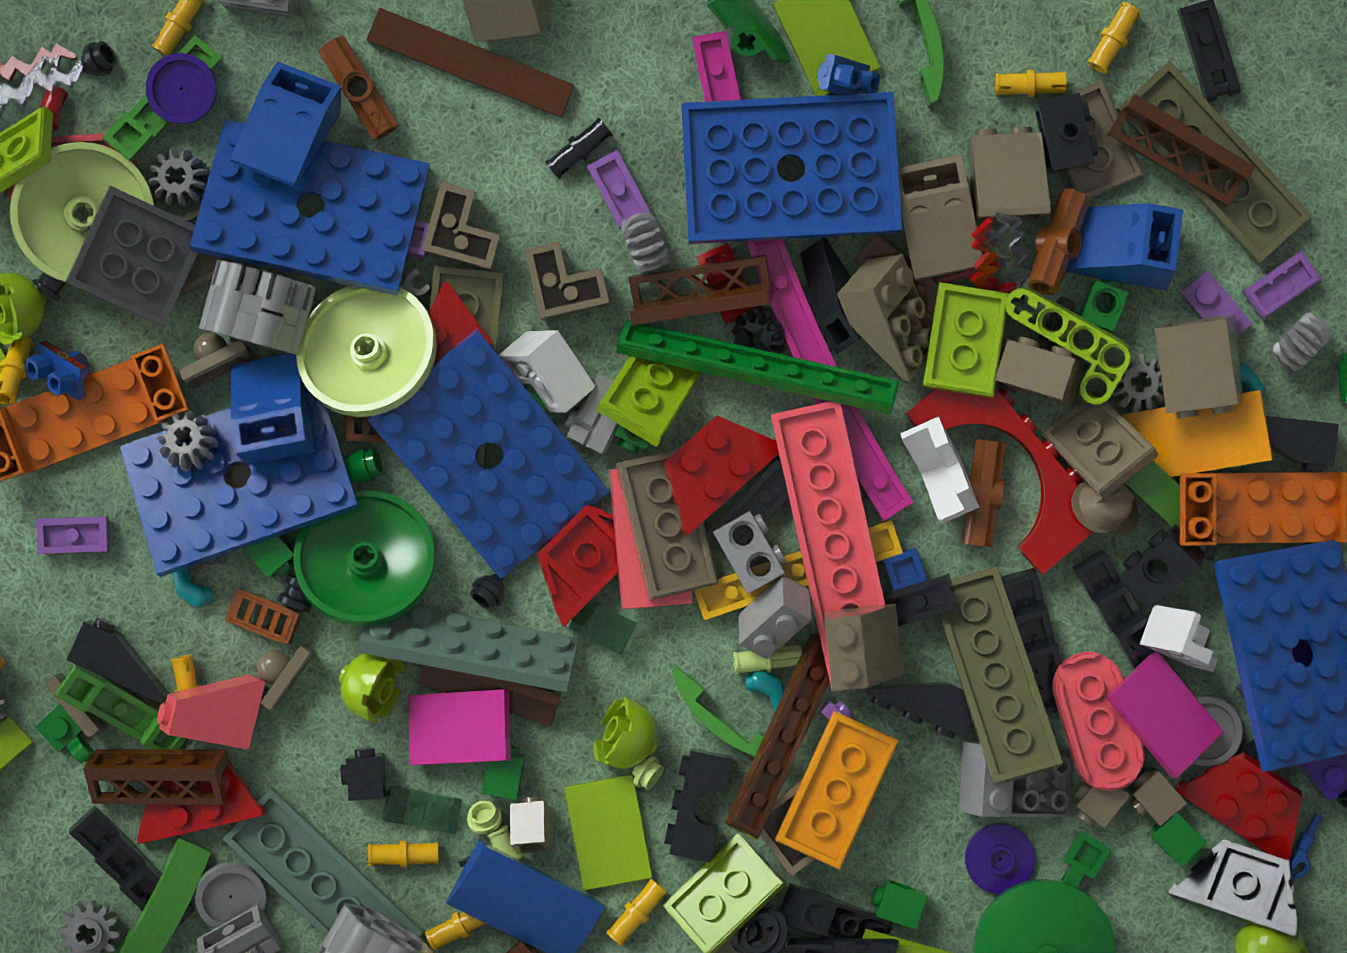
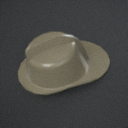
M1086 482L1080 483L1075 488L1071 498L1072 509L1078 521L1085 528L1092 532L1104 534L1128 533L1137 526L1139 514L1138 507L1134 501L1135 497L1124 484L1104 500Z

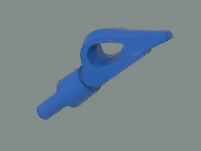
M1317 813L1314 814L1306 832H1301L1296 844L1297 847L1290 858L1292 872L1300 862L1304 864L1302 871L1295 875L1293 873V880L1306 875L1311 868L1307 852L1310 851L1316 840L1313 836L1323 816Z

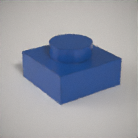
M916 548L903 551L902 554L883 560L893 591L927 580Z

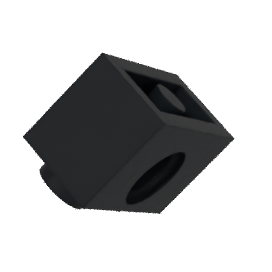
M1176 524L1168 531L1161 528L1149 539L1147 543L1150 546L1141 553L1139 550H1136L1123 563L1126 568L1120 580L1149 609L1195 571L1205 556V552L1198 545H1180V528ZM1152 560H1162L1168 568H1159Z

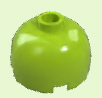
M14 272L0 274V343L4 345L32 336L42 324L44 307L46 305L45 296L28 277Z
M362 653L353 659L350 664L345 665L340 673L339 683L341 684L342 700L347 709L358 717L374 724L378 723L377 717L385 719L396 705L402 688L394 689L398 674L405 675L403 661Z
M623 697V700L617 698L606 710L600 726L606 724L607 726L601 741L594 740L593 755L596 761L621 769L633 768L643 762L647 756L653 755L658 746L656 723L653 715L645 706L627 697Z
M1248 924L1239 930L1234 943L1235 953H1308L1300 929V936L1296 940L1271 930Z

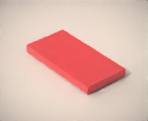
M611 469L609 475L622 610L692 604V591L649 601L617 469Z

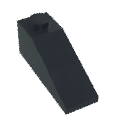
M1266 416L1272 450L1291 462L1302 463L1301 470L1323 472V466H1334L1339 424Z
M96 617L95 622L92 620L84 621L66 660L158 703H165L167 694L170 693L126 638L114 631L116 625L99 617Z

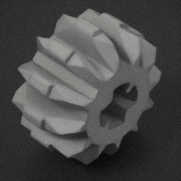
M170 148V159L159 153L157 159L162 163L160 168L155 165H150L149 167L150 171L158 174V177L148 180L149 185L159 186L154 196L158 199L166 196L165 202L168 206L172 207L178 199L181 207H187V195L198 202L200 196L194 190L197 187L202 190L206 189L207 184L199 181V178L208 176L209 172L207 169H198L203 159L199 156L191 159L192 152L189 149L185 148L179 156L176 148ZM176 170L186 173V175H182L185 181L181 185L176 182L171 183V180H175L172 174Z
M650 212L629 216L630 218L622 221L621 230L636 269L641 273L660 269L661 266L669 262V254L654 215Z
M1304 314L1272 346L1271 353L1283 367H1286L1291 372L1298 371L1331 339L1332 331L1322 319L1317 318L1314 314Z
M1145 353L1138 354L1136 363L1133 357L1131 358L1128 368L1119 381V388L1114 389L1111 397L1120 394L1124 395L1119 401L1118 406L1124 408L1131 401V411L1139 412L1141 402L1146 410L1153 409L1151 398L1157 402L1164 400L1163 395L1157 391V389H1163L1162 382H1159L1158 378L1161 377V371L1157 370L1155 372L1154 370L1159 362L1157 358H1152L1147 365ZM1142 374L1141 380L1146 379V387L1140 388L1139 392L1134 390L1137 386H1131V379Z
M187 410L183 419L177 413H173L174 423L172 425L162 423V428L167 433L157 436V441L163 445L159 449V454L163 458H168L167 463L172 468L180 465L184 472H189L192 463L198 469H202L203 463L201 460L204 457L208 460H214V455L209 449L219 446L218 441L213 438L217 430L213 425H208V419L204 415L195 417L192 411ZM187 437L192 440L189 445L183 443Z

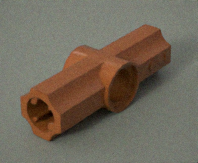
M342 35L324 44L318 50V53L338 85L341 86L343 95L350 102L372 140L375 142L392 133L400 125L345 36ZM357 80H364L368 85L366 93L360 97L352 96L350 93L351 85Z
M1064 188L1063 192H1059L1048 225H1042L1036 235V250L1038 254L1027 284L1032 290L1038 291L1043 295L1054 296V293L1059 291L1069 260L1075 259L1081 250L1082 236L1080 228L1090 199L1086 194L1076 189Z
M975 439L971 475H968L980 508L965 514L962 533L963 544L993 547L997 511L1000 510L1003 499L1004 480L1001 477L1006 443Z

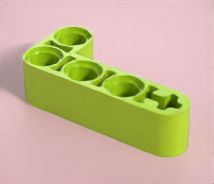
M1025 286L1014 289L1007 296L1005 302L1008 314L1018 322L1092 363L1080 386L1081 395L1091 404L1106 402L1129 366L1132 358L1129 345L1029 287ZM1023 295H1027L1029 297L1027 303L1035 309L1039 307L1040 303L1046 306L1038 314L1036 322L1030 319L1035 312L1027 308L1022 312L1016 309L1018 303L1014 301L1015 297L1020 299ZM1046 313H1059L1063 319L1062 327L1058 330L1048 329L1044 324ZM1081 329L1089 330L1094 336L1093 345L1088 348L1079 347L1075 342V333ZM1111 347L1120 348L1125 354V361L1116 366L1109 364L1105 358L1106 351ZM1093 378L1102 379L1107 385V391L1101 396L1092 395L1087 388L1088 381Z

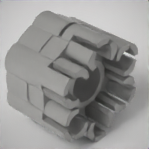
M217 260L199 328L298 355L316 287L280 275L275 277L274 274L263 271L260 273V270L250 267L244 268L240 264Z
M345 903L317 953L434 952L429 949L416 933L371 908Z

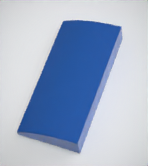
M481 840L477 842L446 900V904L521 941L523 940L525 943L545 953H576L605 908V905L600 900Z

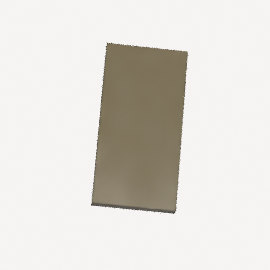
M677 450L616 464L649 601L718 584L703 522L687 536L682 532L681 526L683 524L678 506L675 505L673 500L672 484L667 478L663 464Z

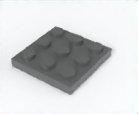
M109 186L65 283L164 327L198 254L190 250L195 225L113 186Z

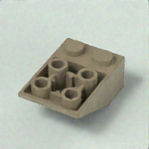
M962 155L898 168L901 218L915 281L974 269V264L982 257V251L972 249L971 244L976 240L973 239L971 234L977 229Z
M903 254L867 259L837 293L849 325L904 381H910L927 360L932 327L925 311L924 301L918 294L913 281V273L907 266Z

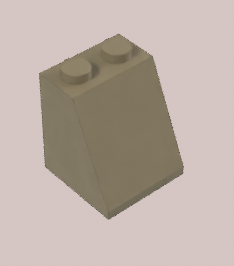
M462 0L475 42L487 41L489 43H497L511 37L533 38L542 33L548 19L546 0Z
M1032 127L1011 128V134H997V129L992 128L976 130V136H970L968 139L970 191L976 223H983L989 217L992 218L993 222L1040 220L1049 215L1051 208L1042 132H1032Z
M1235 314L1167 323L1155 329L1166 413L1176 412L1177 418H1187L1199 415L1198 409L1212 408L1213 414L1234 411L1233 405L1242 402Z
M896 604L825 611L824 623L832 691L868 688L903 675Z

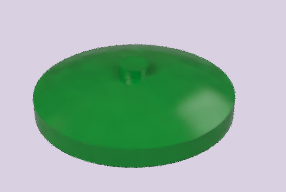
M358 490L355 491L360 508L300 529L294 546L293 562L300 589L308 602L317 611L329 619L342 624L374 626L402 616L423 597L434 574L435 547L426 521L408 502L382 491Z
M1036 879L1010 887L989 904L976 928L973 953H1116V943L1107 916L1089 895L1065 882Z

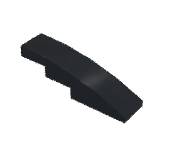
M1101 549L1072 568L1134 670L1152 652H1155L1140 644L1148 619L1142 614L1129 589L1120 580L1109 557ZM1160 654L1174 672L1178 674L1169 657Z
M1030 568L1001 576L1047 715L1056 713L1058 708L1053 694V679L1056 670L1062 664L1058 644L1054 638L1048 608L1044 603L1038 573L1035 568Z
M94 805L69 829V834L94 856V862L119 884V890L143 911L162 873ZM190 903L178 926L195 911Z

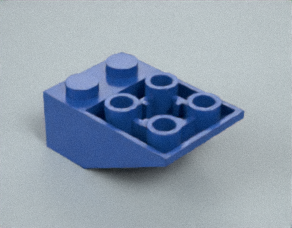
M277 61L260 88L232 153L230 162L295 187L341 114V86Z
M1150 203L1088 207L1080 228L1082 236L1080 253L1075 259L1069 260L1065 272L1166 291L1177 268L1183 210Z
M282 354L231 365V425L235 454L245 465L315 452L306 388L298 370L295 354Z

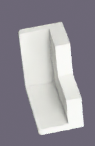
M558 330L527 331L499 354L522 384H531L550 412L566 413L595 388L594 383Z
M939 417L901 433V438L922 474L940 523H945L980 508L961 457Z
M1159 605L1153 606L1140 641L1141 645L1195 669L1214 672L1218 661L1217 658L1212 657L1213 651L1204 647L1210 631L1208 628L1198 624L1201 618L1200 614Z

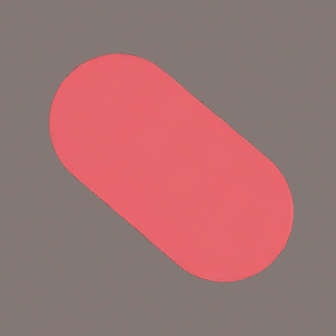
M1088 651L1074 654L1060 664L1053 679V694L1073 763L1079 776L1088 785L1096 789L1105 791L1119 790L1129 786L1137 778L1145 760L1144 746L1138 736L1105 698L1124 680L1119 667L1102 654Z

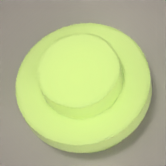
M657 757L645 758L643 762L635 766L632 775L635 776L633 781L635 786L638 788L644 787L649 790L658 782L663 774L664 767L659 764Z
M490 801L475 803L470 808L467 817L469 828L476 834L491 833L502 822L500 809Z

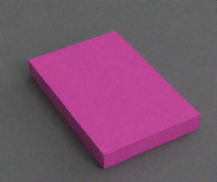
M1158 651L1152 652L1105 697L1171 778H1178L1224 732Z
M509 690L408 695L410 765L511 761Z

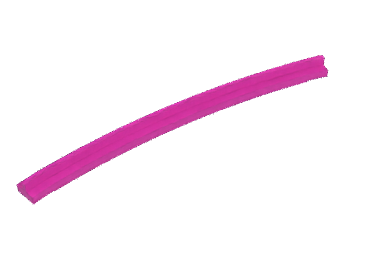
M727 31L692 37L705 102L741 100ZM784 240L746 241L751 257L767 255L774 292L770 306L774 316L784 328L786 343L792 356L837 367L807 302ZM755 265L760 281L763 283L760 266ZM813 398L815 404L829 402L827 400ZM841 404L857 479L878 514L885 521L913 503V500L885 457L859 408Z

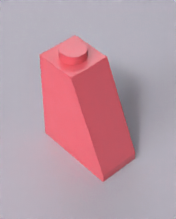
M248 674L167 694L166 702L161 704L158 711L159 729L171 736L249 750L266 681L255 675Z

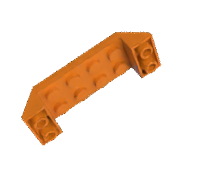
M165 344L132 355L130 360L88 375L83 383L84 390L86 391V397L76 400L67 393L57 396L51 391H46L10 406L0 407V482L41 470L164 423L173 418V413L180 415L189 410Z
M1347 472L1180 474V545L1182 546L1216 545L1221 543H1305L1330 540L1347 543Z

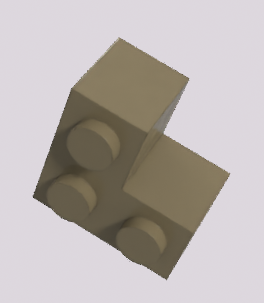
M441 182L422 250L427 254L494 272L503 238L500 234L470 226L478 194L470 189Z
M559 241L525 249L539 315L542 321L610 305L602 268L568 275Z
M1020 337L1018 342L1008 339L995 380L1002 385L1033 393L1042 399L1074 408L1087 369L1079 362L1080 357L1073 355V352L1056 346H1053L1052 352L1040 349V342L1029 338Z

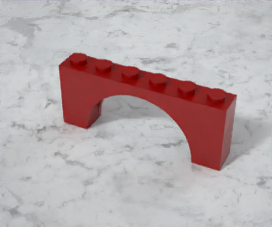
M1001 387L998 390L995 388L993 398L937 389L931 390L904 413L914 427L936 417L940 418L945 429L965 424L989 426L1015 439L1032 459L1040 481V506L1031 530L1016 547L1039 574L1047 572L1093 533L1078 521L1072 509L1071 498L1073 492L1080 483H1083L1082 480L1070 467L1065 470L1057 461L1060 454L1050 442L1046 440L1042 443L1034 434L1038 429L1030 418L1025 414L1020 417L1011 407L1015 401L1004 388Z

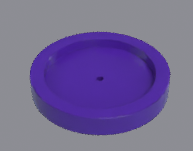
M174 53L161 58L151 68L146 80V97L153 111L162 119L175 124H191L205 117L212 109L217 97V82L211 68L204 61L187 53Z
M996 823L981 828L971 837L965 850V866L970 878L981 889L994 894H1001L1012 886L1028 881L1035 865V853L1030 840L1021 830L1008 824Z

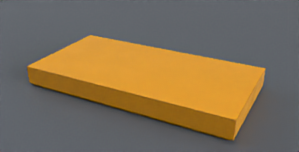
M1261 390L1242 393V402L1233 405L1234 411L1213 414L1212 408L1198 409L1199 415L1177 418L1176 412L1166 413V407L1122 414L1156 449L1159 456L1153 461L1170 477L1274 460Z
M833 710L775 837V841L840 870L899 740Z

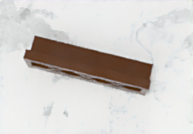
M1136 94L1128 98L1107 133L1110 137L1226 207L1230 205L1242 183L1250 178L1256 168ZM1127 115L1140 121L1143 132L1142 136L1129 138L1118 131ZM1147 126L1156 132L1149 134ZM1163 135L1170 139L1173 154L1159 156L1154 153L1150 138ZM1145 140L1146 147L1137 141ZM1178 145L1186 149V151L1179 152ZM1193 153L1200 158L1203 172L1191 175L1183 170L1180 156ZM1175 158L1176 165L1167 160ZM1208 163L1217 169L1209 170ZM1224 172L1235 179L1226 195L1213 188L1211 174ZM1205 176L1206 184L1197 178Z
M767 255L638 274L628 278L634 304L629 311L632 325L770 304L774 296ZM759 265L763 283L750 285L738 276L744 267ZM739 268L735 274L730 271V269ZM719 271L731 279L725 289L715 290L704 282L710 272ZM704 274V276L701 279H699L695 275ZM678 277H686L696 284L692 293L688 295H681L670 286ZM670 279L667 285L661 280ZM652 282L663 291L655 300L642 301L639 284ZM734 282L740 286L730 288ZM700 287H701L703 290L706 291V292L696 293ZM665 293H668L670 296H672L668 298H663Z
M427 665L423 666L418 682L420 685L445 693L509 690L511 714L548 726L552 725L562 692Z
M96 749L83 768L92 804L223 805L227 799L221 774L229 763L227 750ZM98 780L108 781L117 788L116 792H101ZM130 781H140L150 790L148 792H138L128 783ZM163 781H173L183 790L180 793H174L162 786L161 783ZM196 781H211L213 793H204L194 783Z

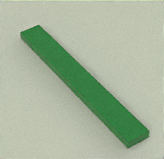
M625 320L617 343L616 353L888 415H892L900 382L644 323L632 325L630 320Z

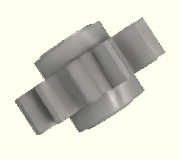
M91 900L87 904L86 910L80 902L73 906L75 915L66 912L62 916V919L68 925L57 929L59 934L67 936V939L59 945L60 948L71 946L73 950L70 953H106L104 948L107 951L113 952L117 949V944L111 938L115 939L122 935L121 930L113 929L112 926L120 919L119 916L109 918L107 913L109 912L110 905H105L100 910H97L95 900ZM94 928L96 934L94 936H85L83 930Z

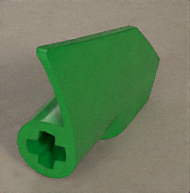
M754 0L706 1V6L725 29L733 25L736 27L731 43L737 53L743 56H753L765 49L774 61L785 64L790 62L786 46L779 32Z

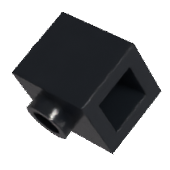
M375 748L354 749V755L348 756L345 759L346 764H342L340 768L342 786H348L349 801L385 798L387 795L384 753L375 754Z

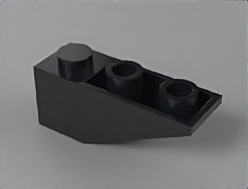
M823 237L801 252L800 255L817 325L836 354H838L862 337L849 325L837 295L850 280L851 276L826 237Z
M948 682L871 686L866 689V692L872 695L870 702L887 710L890 709L891 705L904 710L903 717L920 725L923 719L936 724L934 731L951 739L954 738L955 733L964 737L972 721L963 690Z
M792 883L789 884L779 911L794 927L829 938L862 939L865 929L889 935L894 923L876 917L875 912Z

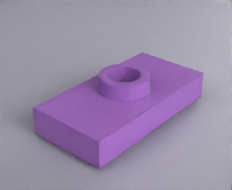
M1300 251L1242 292L1260 319L1264 320L1322 279L1305 254Z

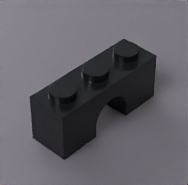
M695 748L690 749L689 756L682 754L678 775L685 776L682 790L675 789L671 807L672 810L677 811L675 824L668 823L664 844L670 845L669 854L711 863L718 825L701 820L694 811V803L705 792L713 791L725 794L732 756Z

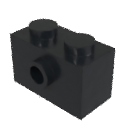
M1080 93L1039 101L1033 106L1039 132H1042L1044 156L1049 175L1090 166L1095 162L1094 156L1098 155L1095 136L1088 133L1086 122L1090 121V111L1087 101H1081Z

